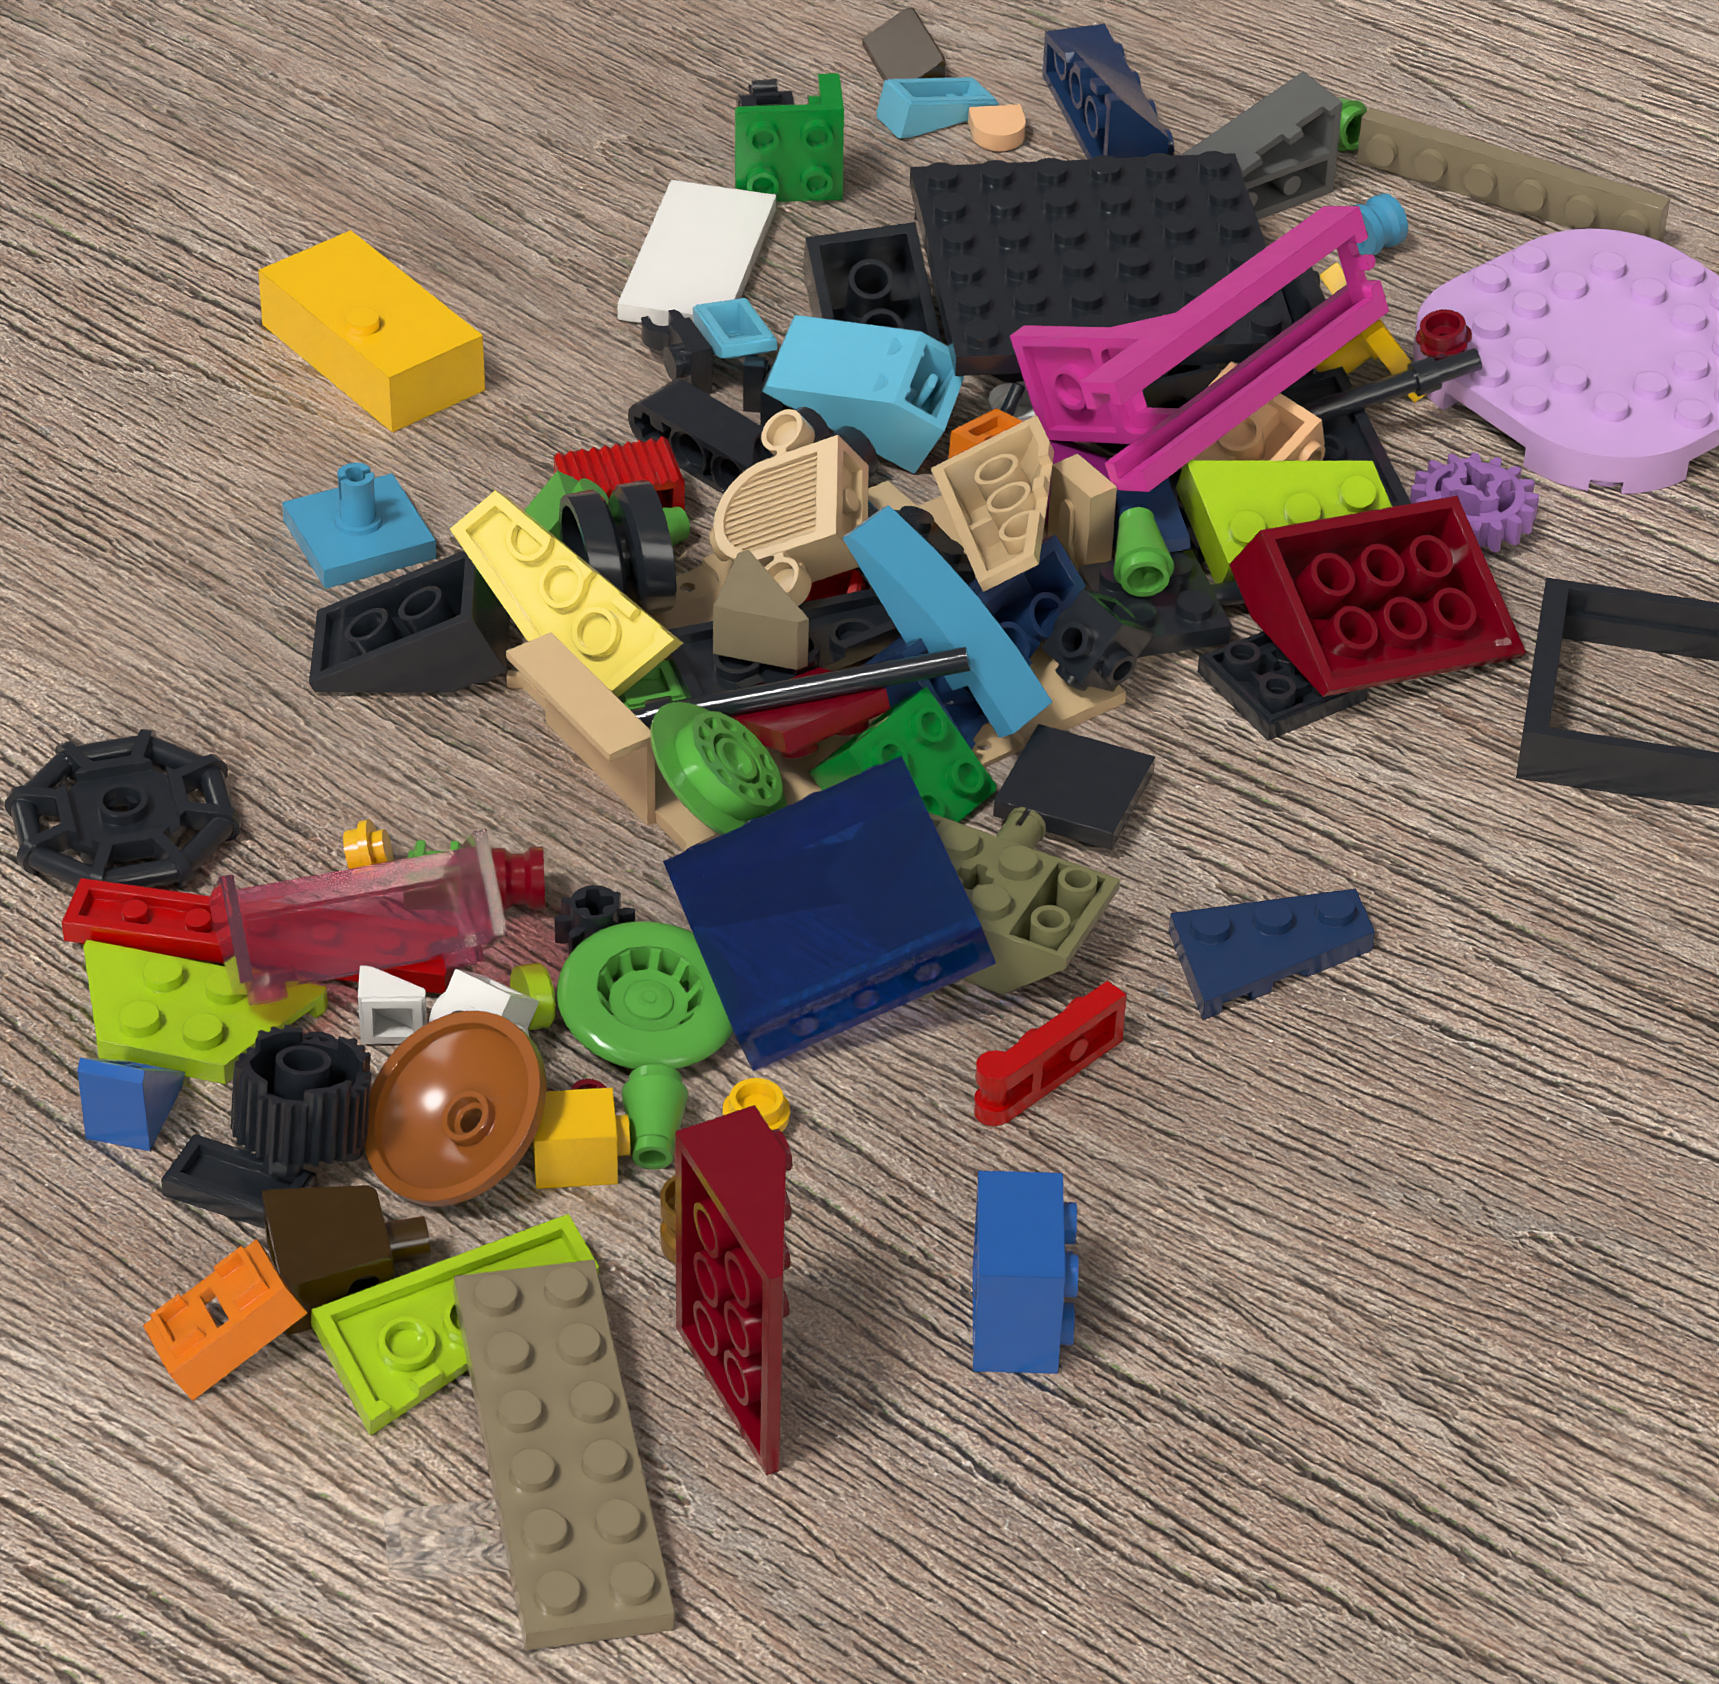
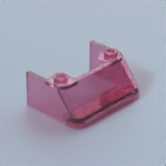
M487 829L473 831L458 850L236 889L233 874L220 876L208 898L213 925L233 995H247L249 1006L285 1000L289 998L288 987L358 975L360 965L385 970L444 959L445 969L479 964L485 961L483 950L494 947L507 935Z

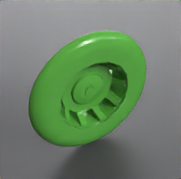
M672 702L662 706L652 720L650 730L651 745L661 774L681 803L708 828L735 843L751 847H767L780 841L785 836L789 825L788 806L783 793L780 771L771 754L759 739L740 722L721 712L709 711L686 702Z
M635 921L621 923L592 934L582 941L569 955L561 969L557 983V1002L560 1014L574 1037L597 1056L631 1069L649 1064H660L673 1069H679L702 1061L719 1050L730 1038L737 1026L742 1007L741 991L736 974L724 955L701 936L684 928L661 922ZM618 978L616 982H613L612 979ZM684 987H687L689 991L686 992L684 990Z

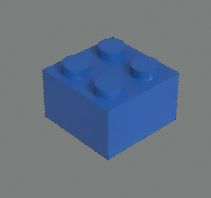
M978 1171L972 1263L973 1372L1058 1374L1060 1345H1073L1074 1303L1064 1302V1297L1077 1298L1078 1254H1073V1250H1065V1244H1076L1077 1202H1064L1063 1173Z

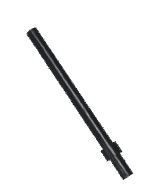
M1475 348L1437 361L1432 357H1427L1409 363L1406 371L1300 406L1320 418L1322 422L1413 392L1417 396H1422L1440 390L1443 382L1481 370V358Z
M965 646L673 701L671 695L645 700V707L630 710L651 730L652 720L657 711L662 706L672 702H686L709 711L733 716L971 671L967 647Z

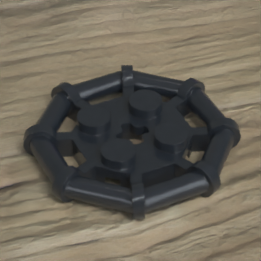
M140 729L138 735L80 745L66 741L57 745L55 748L56 755L23 786L14 787L9 791L4 806L14 823L19 845L16 857L18 864L29 874L44 873L74 887H77L80 879L84 878L149 888L168 884L182 888L193 882V873L225 841H231L239 835L243 822L241 815L233 807L226 782L228 775L227 764L217 755L209 754L203 756L158 738L156 731L152 729ZM153 763L166 767L167 775L153 770ZM67 778L70 780L76 779V783L68 791L65 783L57 789ZM196 789L204 793L206 803L189 802L187 793ZM128 806L129 811L116 812L115 808ZM41 815L58 816L59 824L42 832L39 817ZM187 829L200 830L181 850L179 849L181 844L180 836ZM68 849L79 852L81 861L62 854V852ZM149 857L157 859L156 861L114 868L115 863Z

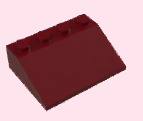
M1458 496L1260 530L1229 564L1251 618L1323 697L1518 659L1526 653Z
M753 1105L675 1131L676 1328L767 1476L778 1472L780 1469L783 1318L788 1317L790 1313L789 1302L784 1289V1270L789 1269L791 1265L790 1253L785 1241V1221L790 1220L792 1216L791 1204L786 1192V1172L792 1169L793 1160L784 1134L779 1129L771 1130L757 1107Z

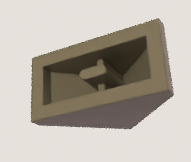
M749 549L737 553L713 606V654L795 670L807 667L809 618Z

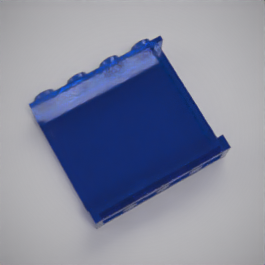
M902 755L881 765L872 766L861 774L825 790L813 792L802 800L764 817L752 819L743 826L710 841L693 845L684 852L663 861L732 1029L753 1071L996 964L979 919Z

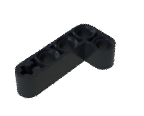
M681 379L672 380L633 404L628 411L629 425L637 440L647 442L652 438L657 441L663 436L668 440L680 469L723 495L732 482L745 470L763 460L774 457L762 443L761 435L764 427ZM799 407L795 410L813 427L815 432L813 443L831 437L827 423L815 410L808 407Z

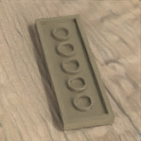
M587 1260L454 1276L453 1295L525 1650L672 1631L675 1617L674 1607L595 1261Z

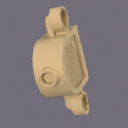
M787 409L772 416L762 431V443L774 457L763 460L745 470L732 482L722 496L715 512L713 528L710 530V544L716 557L723 562L727 560L734 562L737 553L749 549L796 605L799 606L807 598L812 582L860 567L842 537L868 519L869 465L839 435L813 443L815 437L813 427L797 411Z

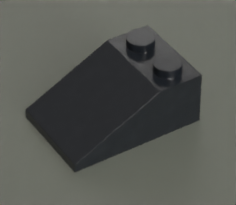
M916 222L806 237L802 269L812 317L921 331L941 342Z
M465 550L317 610L309 685L314 692L453 693L473 684H485L507 670L506 651L508 650L510 615Z

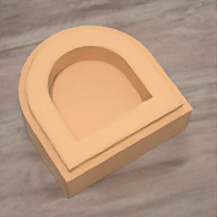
M1021 104L969 107V128L974 142L980 147L990 151L1003 152L1015 149L1023 143L1026 120Z

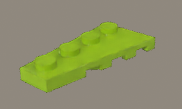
M568 1213L314 1308L311 1313V1326L368 1434L371 1436L469 1370L453 1295L454 1276L587 1260L595 1261L597 1274H599V1265Z

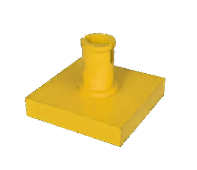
M1337 262L1320 274L1321 280L1332 295L1347 285L1343 269ZM1378 319L1318 364L1316 369L1319 372L1343 366L1348 375L1372 357L1375 361L1380 359L1390 373L1394 375L1406 371L1407 365L1412 363V361L1382 320ZM1414 392L1407 394L1414 403L1425 396H1417Z

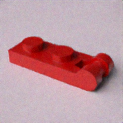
M1107 980L1086 996H1079L1073 999L1063 1012L1040 1028H1033L1027 1031L1018 1043L1007 1051L993 1050L981 1054L977 1058L975 1080L980 1087L974 1096L973 1112L975 1118L988 1126H1001L1008 1123L1123 1041L1127 994Z

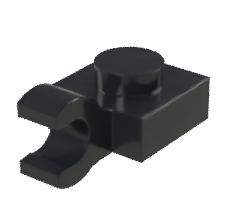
M676 309L668 310V325L666 326L655 325L648 316L641 317L642 342L651 349L663 351L664 366L669 377L672 380L681 379L687 381L708 395L712 394V347L690 317L684 318Z

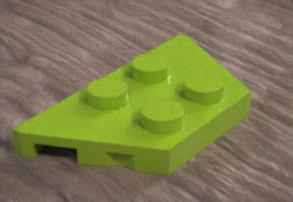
M86 940L83 946L99 1059H119L185 1072L186 1077L227 1084L233 1079L235 1061H239V1055L241 1053L246 1054L248 1047L255 1048L258 1031L270 1032V1027L273 1026L283 1029L284 1025H291L306 1013L314 1018H318L328 1007L326 986L92 940Z

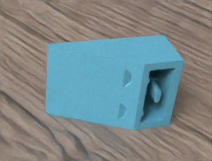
M795 315L762 392L795 410L799 407H808L815 410L827 423L828 428L834 432L844 426H851L862 431L871 441L876 454L915 474L945 431L965 376H955L948 346L921 331Z

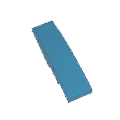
M889 505L881 508L842 537L906 643L921 638L930 653L967 647L971 671L944 677L952 690L965 686L969 687L999 738L1015 733L1052 703L1049 695L1018 648L978 596L935 548Z

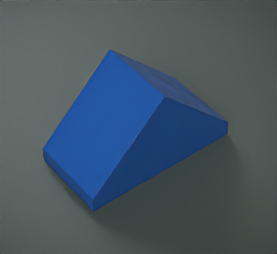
M80 1058L77 1073L86 1139L151 1151L183 1086L185 1072L119 1059Z

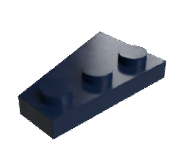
M1356 888L1170 913L1168 931L1202 1021L1222 1013L1223 1003L1244 994L1251 1000L1271 993L1273 982L1295 973L1309 977L1372 951L1375 933Z

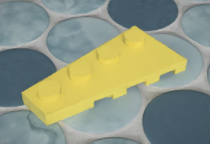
M496 490L450 528L526 640L531 641L552 632L617 698L683 644V642L510 498Z

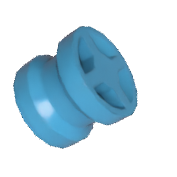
M1380 193L1369 198L1365 205H1354L1360 207L1368 235L1365 241L1357 243L1360 255H1376L1380 253L1383 247L1391 248L1404 242L1408 235L1409 226L1404 209L1396 198L1390 194Z

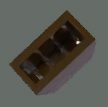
M369 1185L270 1189L262 1191L265 1235L270 1259L289 1289L307 1311L305 1316L286 1329L287 1335L313 1329L311 1326L312 1309L394 1279L393 1264L431 1257L430 1239L425 1217L420 1216L384 1222L377 1190Z

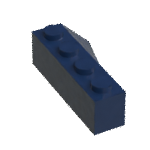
M1105 24L1045 31L1042 76L1087 159L1101 155L1115 158L1146 157L1153 153L1174 156V141L1171 131L1168 128H1163L1158 119L1154 101L1152 99L1147 100L1141 89L1138 73L1130 70L1125 61V53L1121 43H1115Z
M1056 534L1042 539L1038 565L984 592L977 578L968 584L1018 648L1029 667L1033 663L1030 660L1031 656L1040 643L1050 637L1058 616L1072 605L1081 590L1086 587ZM901 636L864 665L930 652L921 638L906 643ZM944 676L883 687L886 688L890 707L927 687L971 750L976 744L973 739L984 724L990 723L969 687L965 686L952 690Z

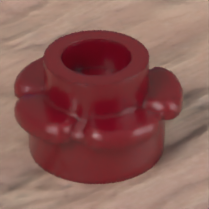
M1449 309L1436 310L1427 314L1421 320L1420 329L1416 334V342L1420 345V351L1434 360H1440L1466 351L1468 348L1467 343L1472 340V331L1466 325L1463 315Z

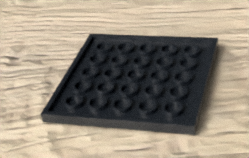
M1206 151L1200 155L1177 156L1153 153L1146 157L1115 158L1101 155L1083 160L1043 158L1036 162L1012 163L990 160L983 164L965 165L937 162L928 166L910 167V191L955 376L1022 373L1010 335L1024 325L1114 327L1176 313L1267 247L1235 153ZM1280 289L1176 366L1230 363L1231 361L1233 363H1241L1293 324L1282 290Z

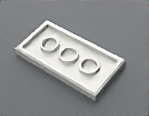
M671 180L617 303L618 319L641 323V317L648 316L655 325L666 326L668 325V310L676 309L684 318L690 317L693 321V307L697 304L740 299L776 212V195Z

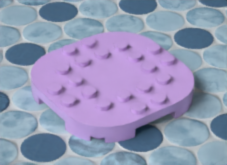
M1574 229L1555 232L1533 239L1449 280L1435 289L1425 299L1419 309L1413 343V362L1427 358L1420 351V345L1416 342V334L1420 329L1421 320L1430 312L1441 309L1454 310L1463 315L1466 325L1472 331V340L1467 343V350L1475 348L1482 362L1481 370L1443 382L1440 390L1428 393L1426 396L1442 410L1458 402L1464 404L1526 447L1523 466L1548 480L1588 491L1590 482L1603 487L1621 484V494L1650 492L1686 480L1689 461L1719 446V275L1674 247L1649 237L1617 230Z

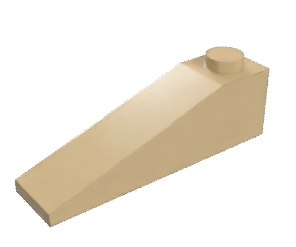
M1037 415L931 468L983 592L1039 564L1054 449Z

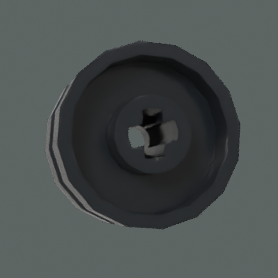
M645 479L618 484L612 491L609 504L593 489L562 496L559 506L561 542L649 615L671 611L676 601V567L666 516L652 483Z

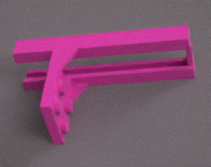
M1323 206L1176 313L1114 327L1024 325L1011 334L1012 345L1034 413L1038 416L1048 439L1056 441L1130 444L1105 462L1110 481L1117 486V490L1143 492L1152 490L1389 312L1381 280H1367L1364 270H1371L1375 266V257L1373 254L1360 255L1357 243H1362L1368 238L1360 207ZM1337 248L1347 285L1179 409L1147 407L1142 391L1144 388Z

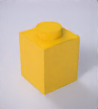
M613 1088L547 1091L543 1117L532 1141L536 1189L618 1184L617 1156H630V1131L628 1115H615Z

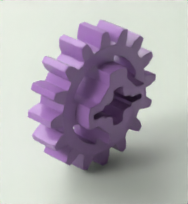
M1453 453L1448 454L1446 465L1431 460L1428 462L1427 472H1416L1415 482L1411 487L1410 501L1411 503L1458 496L1479 546H1488L1493 552L1500 551L1502 540L1516 546L1520 543L1521 533L1531 534L1533 522L1536 520L1539 494L1533 493L1535 485L1533 479L1520 480L1522 471L1520 467L1515 466L1507 470L1501 468L1502 458L1495 457L1489 463L1481 462L1478 453H1472L1469 458L1460 459Z

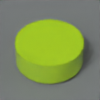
M539 962L514 966L510 976V988L539 1001L527 1030L550 1027L555 1018L556 1001L553 983L548 970Z

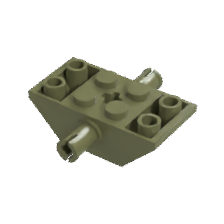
M886 798L830 872L829 886L884 952L907 960L900 966L897 973L898 980L904 989L914 994L919 984L926 977L927 981L919 990V997L925 998L935 993L945 974L1003 995L1066 969L1118 892L1120 879L1035 850L1036 844L1045 836L1046 824L1037 812L1031 810L1023 824L1018 826V823L1026 813L1025 807H1018L1012 810L1006 822L995 836Z

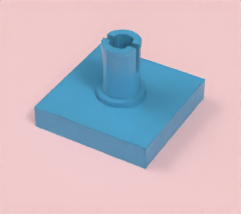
M357 462L349 463L338 469V488L282 502L283 521L325 589L436 559V540L393 473L374 478V473L371 472V468L368 465Z

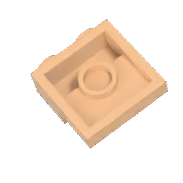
M1231 361L1212 383L1237 365ZM1280 393L1192 460L1322 461L1325 455L1322 420Z

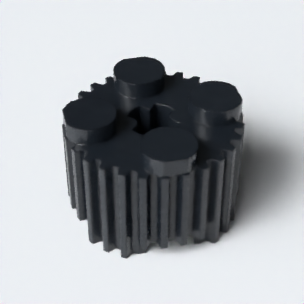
M286 1024L283 1029L273 1026L270 1027V1032L258 1031L255 1048L248 1047L246 1054L241 1053L239 1055V1061H235L233 1069L230 1126L232 1137L237 1138L239 1146L245 1145L247 1153L256 1152V1158H263V1168L266 1172L291 1177L301 1173L305 1163H310L312 1166L317 1167L319 1162H325L329 1165L333 1164V1160L352 1162L361 1158L365 1151L364 1146L367 1140L372 1072H370L371 1054L366 1052L364 1045H357L358 1040L356 1038L347 1039L339 1036L338 1045H333V1040L330 1039L325 1042L320 1041L319 1037L315 1036L311 1040L306 1039L302 1036V1028H293L291 1025Z

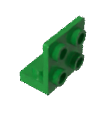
M839 73L818 74V95L808 96V104L739 106L735 109V189L776 195V202L843 200L844 104Z
M927 687L891 706L889 710H886V713L872 720L866 730L855 734L809 771L823 792L843 781H846L851 789L862 783L879 807L886 798L957 823L997 789L991 776Z

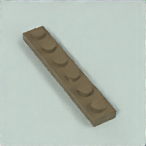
M1369 108L1361 118L1357 163L1572 229H1609L1642 235L1660 242L1664 240L1671 198L1374 108Z

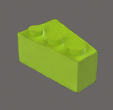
M1190 460L1184 465L1176 486L1177 493L1215 583L1235 581L1229 564L1260 530L1392 507L1373 461Z

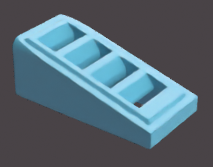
M973 77L889 79L884 81L877 108V117L897 138H909L968 121L969 107L998 106L999 102Z
M740 298L697 304L693 307L694 324L711 345L712 354L720 358L729 359L777 350V339L747 299Z

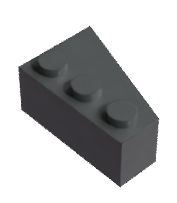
M1303 71L1182 155H1200L1206 151L1235 153L1256 217L1259 220L1333 192L1343 102Z

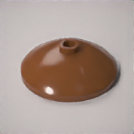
M477 1010L456 1012L442 1016L419 1028L404 1040L387 1059L371 1088L369 1123L364 1148L370 1166L379 1180L400 1197L425 1206H447L461 1203L484 1193L500 1182L518 1164L528 1150L538 1131L544 1113L547 1093L546 1073L542 1057L534 1042L522 1029L498 1014Z

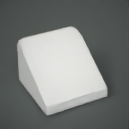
M360 965L358 1006L361 1044H401L411 1034L427 1024L426 990L374 967Z

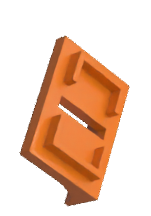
M257 1239L245 1248L241 1245L213 1267L214 1272L181 1296L178 1293L150 1315L152 1319L143 1325L168 1374L192 1401L307 1314V1311L289 1289L266 1250ZM217 1297L229 1318L220 1327L207 1306V1303Z

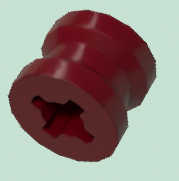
M543 846L530 847L525 853L511 854L506 848H491L493 911H507L512 905L526 904L531 910H545Z

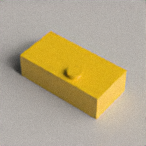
M352 230L258 270L262 325L392 433L485 391L483 335Z

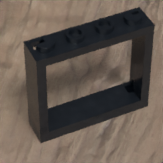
M1546 577L1516 779L1719 809L1718 752L1549 727L1562 639L1719 661V602Z

